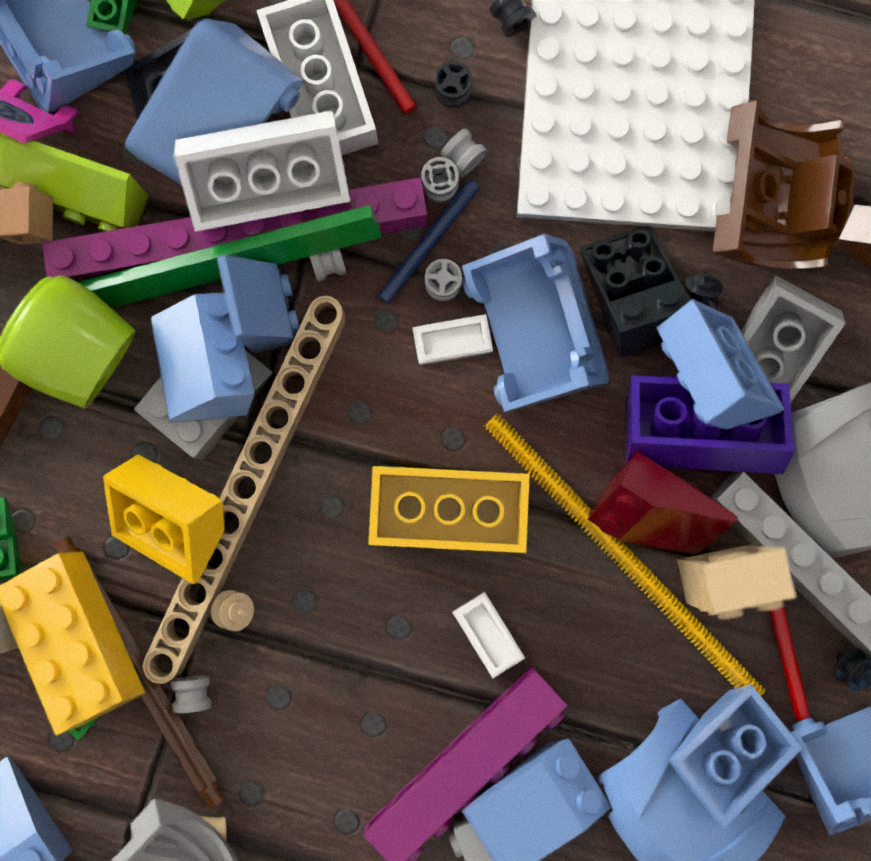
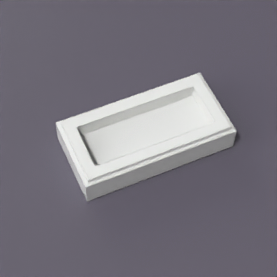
M486 314L412 327L419 366L493 352Z
M485 592L452 611L492 678L525 659Z

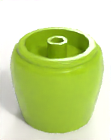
M59 275L54 278L48 276L41 279L31 289L4 328L0 336V366L15 379L29 387L86 409L97 397L132 343L136 331L102 299L80 283L66 276Z

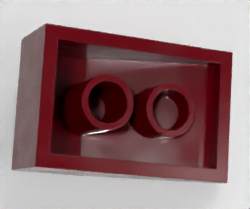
M637 451L606 485L587 520L597 525L604 533L612 535L619 541L698 555L734 524L738 516Z

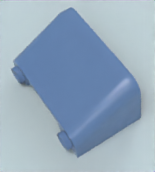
M0 0V45L23 83L28 86L27 89L38 107L49 114L58 111L65 104H71L133 64L136 49L129 35H124L119 29L107 32L86 26L90 7L89 0Z
M204 19L187 36L128 135L125 147L137 159L182 186L174 158L176 140L266 123L271 113H279L282 110L288 112L296 105L300 98V92L298 91L305 81L236 24Z
M542 234L462 266L465 276L462 280L464 290L469 298H474L477 302L484 303L505 374L498 376L497 384L494 386V394L497 402L503 406L504 412L514 411L608 383L607 364L575 257L569 244L564 239Z
M871 706L826 725L823 722L815 723L813 718H808L794 724L791 727L793 731L790 733L803 748L796 755V759L829 835L838 834L870 821Z

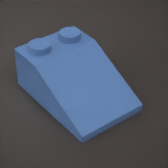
M227 255L217 257L234 336L253 353L291 345L296 336L295 333L298 332L300 327L297 310L290 311L287 297L293 295V290L288 273L282 274L275 263Z
M752 684L728 690L709 708L670 758L669 762L719 826L726 828L803 748Z
M564 739L546 742L463 809L462 812L492 861H539L584 832L611 808V805L571 741Z
M10 755L0 761V861H63L73 852V849Z

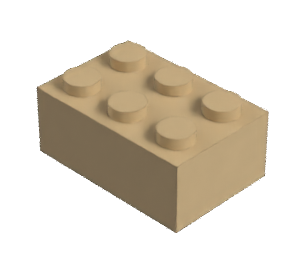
M750 544L677 559L686 604L699 608L700 612L707 611L708 615H718V619L743 615L742 608L758 607L759 611L778 609L783 607L782 600L796 598L785 548Z

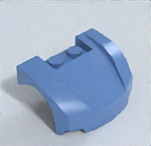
M682 699L660 709L657 713L659 718L656 727L643 743L625 759L599 775L598 782L604 785V790L613 809L609 814V819L616 832L638 861H757L772 843L786 816L762 790L726 828H721L669 762L670 758L697 724L699 718Z

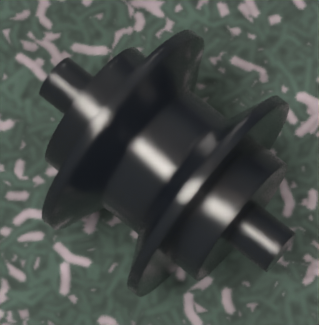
M710 272L689 275L685 280V287L687 288L685 291L690 300L693 299L713 309L717 308L719 304L717 296L723 291L722 283L713 277Z
M855 648L844 654L840 653L837 655L836 659L838 661L834 673L837 680H848V688L853 692L871 686V658L865 659L863 650Z

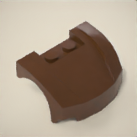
M757 100L731 107L727 143L738 148L735 160L733 192L730 198V214L717 216L712 252L739 263L760 267L804 269L829 265L828 258L833 248L843 244L839 240L843 223L849 218L853 207L854 160L850 156H844L842 136L840 134L845 128V123L842 120L819 124L799 125L776 121L765 116L760 109L761 102Z

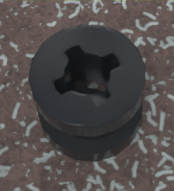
M496 0L490 7V13L493 18L499 19L502 23L501 30L506 37L514 36L523 31L531 24V20L536 17L534 9L531 6H526L524 0Z
M449 61L442 64L435 74V95L437 100L449 108H457L468 101L472 85V75L469 69L458 61ZM447 88H455V90H456L457 92H455V91H453V90H446V89H447Z

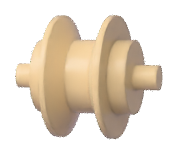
M233 590L222 591L212 602L211 618L221 628H226L230 631H240L247 627L253 618V602L244 593Z

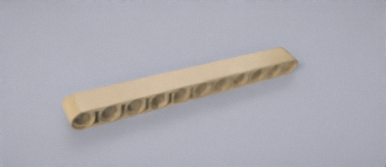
M321 296L310 304L220 496L223 503V516L229 512L236 514L239 518V527L232 534L224 530L216 546L222 553V564L218 568H212L207 564L200 580L197 582L206 589L205 600L203 603L195 602L190 596V588L193 584L182 578L145 656L143 671L146 677L153 683H167L181 674L194 650L211 613L212 602L221 592L344 327L345 313L339 302L333 297ZM324 308H333L337 311L336 319L331 324L324 325L318 322V314ZM311 341L318 342L321 345L319 355L314 359L303 358V346ZM294 375L303 376L305 384L302 391L297 394L288 393L286 390L288 379ZM277 409H285L289 417L287 424L280 429H274L270 423L272 413ZM261 443H268L272 448V456L268 462L259 464L254 457L255 449ZM250 477L255 482L256 490L252 497L244 499L238 491V486L241 480ZM177 618L184 619L189 625L190 631L186 638L179 637L174 631V622ZM160 654H165L171 658L173 668L170 673L163 672L158 667L157 660Z

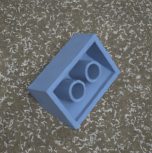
M225 293L194 294L152 316L151 325L169 423L247 415L254 397V389L244 344L234 336Z
M692 299L657 327L663 339L661 343L662 349L676 364L679 370L677 374L678 380L691 393L696 403L694 405L695 413L705 424L730 429L778 414L784 410L733 317Z

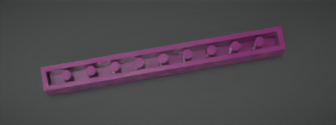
M421 177L348 190L350 202L206 230L195 231L192 219L188 217L43 242L42 248L47 277L51 276L53 278L59 275L66 276L79 283L84 280L371 205L381 226L382 234L427 226V211Z

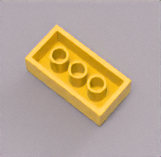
M373 466L368 545L526 553L530 474Z
M84 552L58 553L0 585V605L55 735L81 727L145 694Z

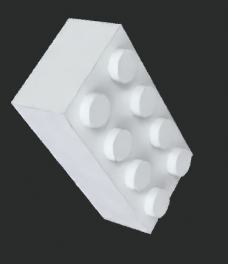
M287 0L256 10L270 53L305 81L298 91L300 92L298 102L289 111L291 118L332 111L341 156L378 144L376 128L334 1Z
M332 111L178 139L175 142L174 158L195 231L350 202Z

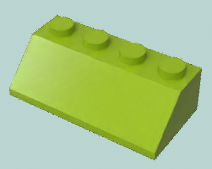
M0 132V188H12V184L17 182L35 184L37 190L53 196V209L64 212L63 218L79 225H85L86 220L99 224L98 230L102 232L138 226L149 195L130 174L36 141L24 144Z

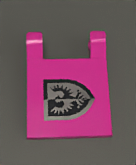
M14 79L7 82L0 90L1 133L26 144L61 130L71 134L76 131L77 126L72 124L77 115H80V110L65 104L55 115L49 114L19 99L20 94L27 90L28 86Z

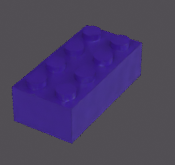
M631 375L626 397V463L639 451L665 468L784 474L795 452L789 383H770L784 407L783 411L740 426L724 429L711 424H705L695 413L694 405L696 403L691 393L681 385L678 378Z

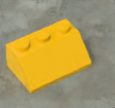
M139 454L104 475L103 481L112 536L193 585L198 582L225 530L222 500Z

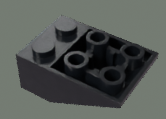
M651 225L580 247V252L607 330L620 357L623 358L661 345L663 339L657 327L691 300Z

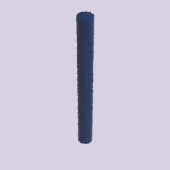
M468 179L377 294L380 299L387 304L392 301L480 189L475 181Z

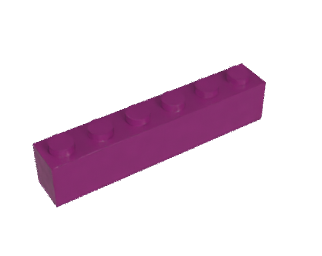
M531 666L365 824L363 836L386 861H415L424 850L421 845L432 835L435 838L440 837L452 824L450 818L460 808L465 809L481 795L478 791L488 781L494 784L501 779L509 769L507 763L516 754L522 757L528 753L537 742L535 736L545 727L548 730L555 727L565 716L562 710L568 705L538 671Z

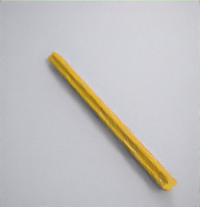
M495 415L486 424V430H489V433L493 432L492 436H496L495 439L499 440V444L503 442L502 447L506 446L505 450H509V454L513 452L512 457L516 456L515 460H519V464L523 462L522 468L526 466L525 471L529 470L528 474L533 473L531 477L536 476L535 481L539 480L538 484L543 483L542 488L546 486L545 491L549 490L548 495L553 493L551 498L556 496L554 501L559 500L558 505L562 503L561 508L566 507L564 511L569 510L568 515L572 514L571 518L576 517L574 522L579 520L577 525L582 524L581 529L585 527L584 532L589 531L587 535L592 534L591 539L596 538L594 542L599 541L597 546L602 544L600 549L606 548L604 553L609 552L607 556L612 555L610 559L615 558L614 563L619 562L617 566L622 565L621 570L626 569L623 572L624 574L629 572L627 577L632 576L630 580L635 579L634 584L639 583L637 587L642 586L640 590L643 591L645 589L644 594L649 593L647 598L652 596L650 601L656 600L653 604L656 605L658 603L657 608L662 607L660 611L663 612L665 610L664 615L669 614L667 618L672 617L670 621H676L673 625L679 624L677 629L682 628L680 632L683 633L685 631L684 636L689 635L687 639L690 640L692 638L690 642H696L694 644L695 647L699 645L697 650L703 649L700 653L706 652L703 656H709L707 660L710 661L712 659L710 663H716L714 667L717 668L719 666L717 670H723L721 674H725L724 678L729 676L727 681L730 682L732 680L730 684H736L734 688L752 684L756 691L762 695L765 692V688L762 689V685L758 686L759 682H755V678H752L751 674L748 675V671H745V668L738 664V660L735 661V657H732L731 653L728 654V650H725L724 646L721 647V643H718L717 639L715 640L711 632L708 633V629H705L704 625L698 622V619H695L690 611L688 612L684 604L678 601V598H675L670 590L668 591L667 587L657 579V576L655 577L650 569L648 570L647 566L634 555V552H631V549L624 542L604 533L597 525L587 520L592 512L591 508L587 507L583 500H580L581 497H578L577 493H574V490L567 486V483H564V480H560L561 477L557 476L554 469H550L551 466H547L548 463L544 462V459H540L541 456H537L538 453L534 452V449H530L531 446H527L528 442H524V438L520 439L521 435L517 436L518 432H514V428L510 429L511 425L507 426L508 422H504V418L500 419L502 415Z

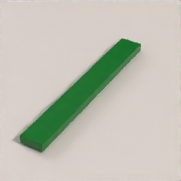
M371 205L84 280L79 283L96 294L109 307L113 308L221 280L217 260L219 256L227 255L278 265L382 238L381 226Z

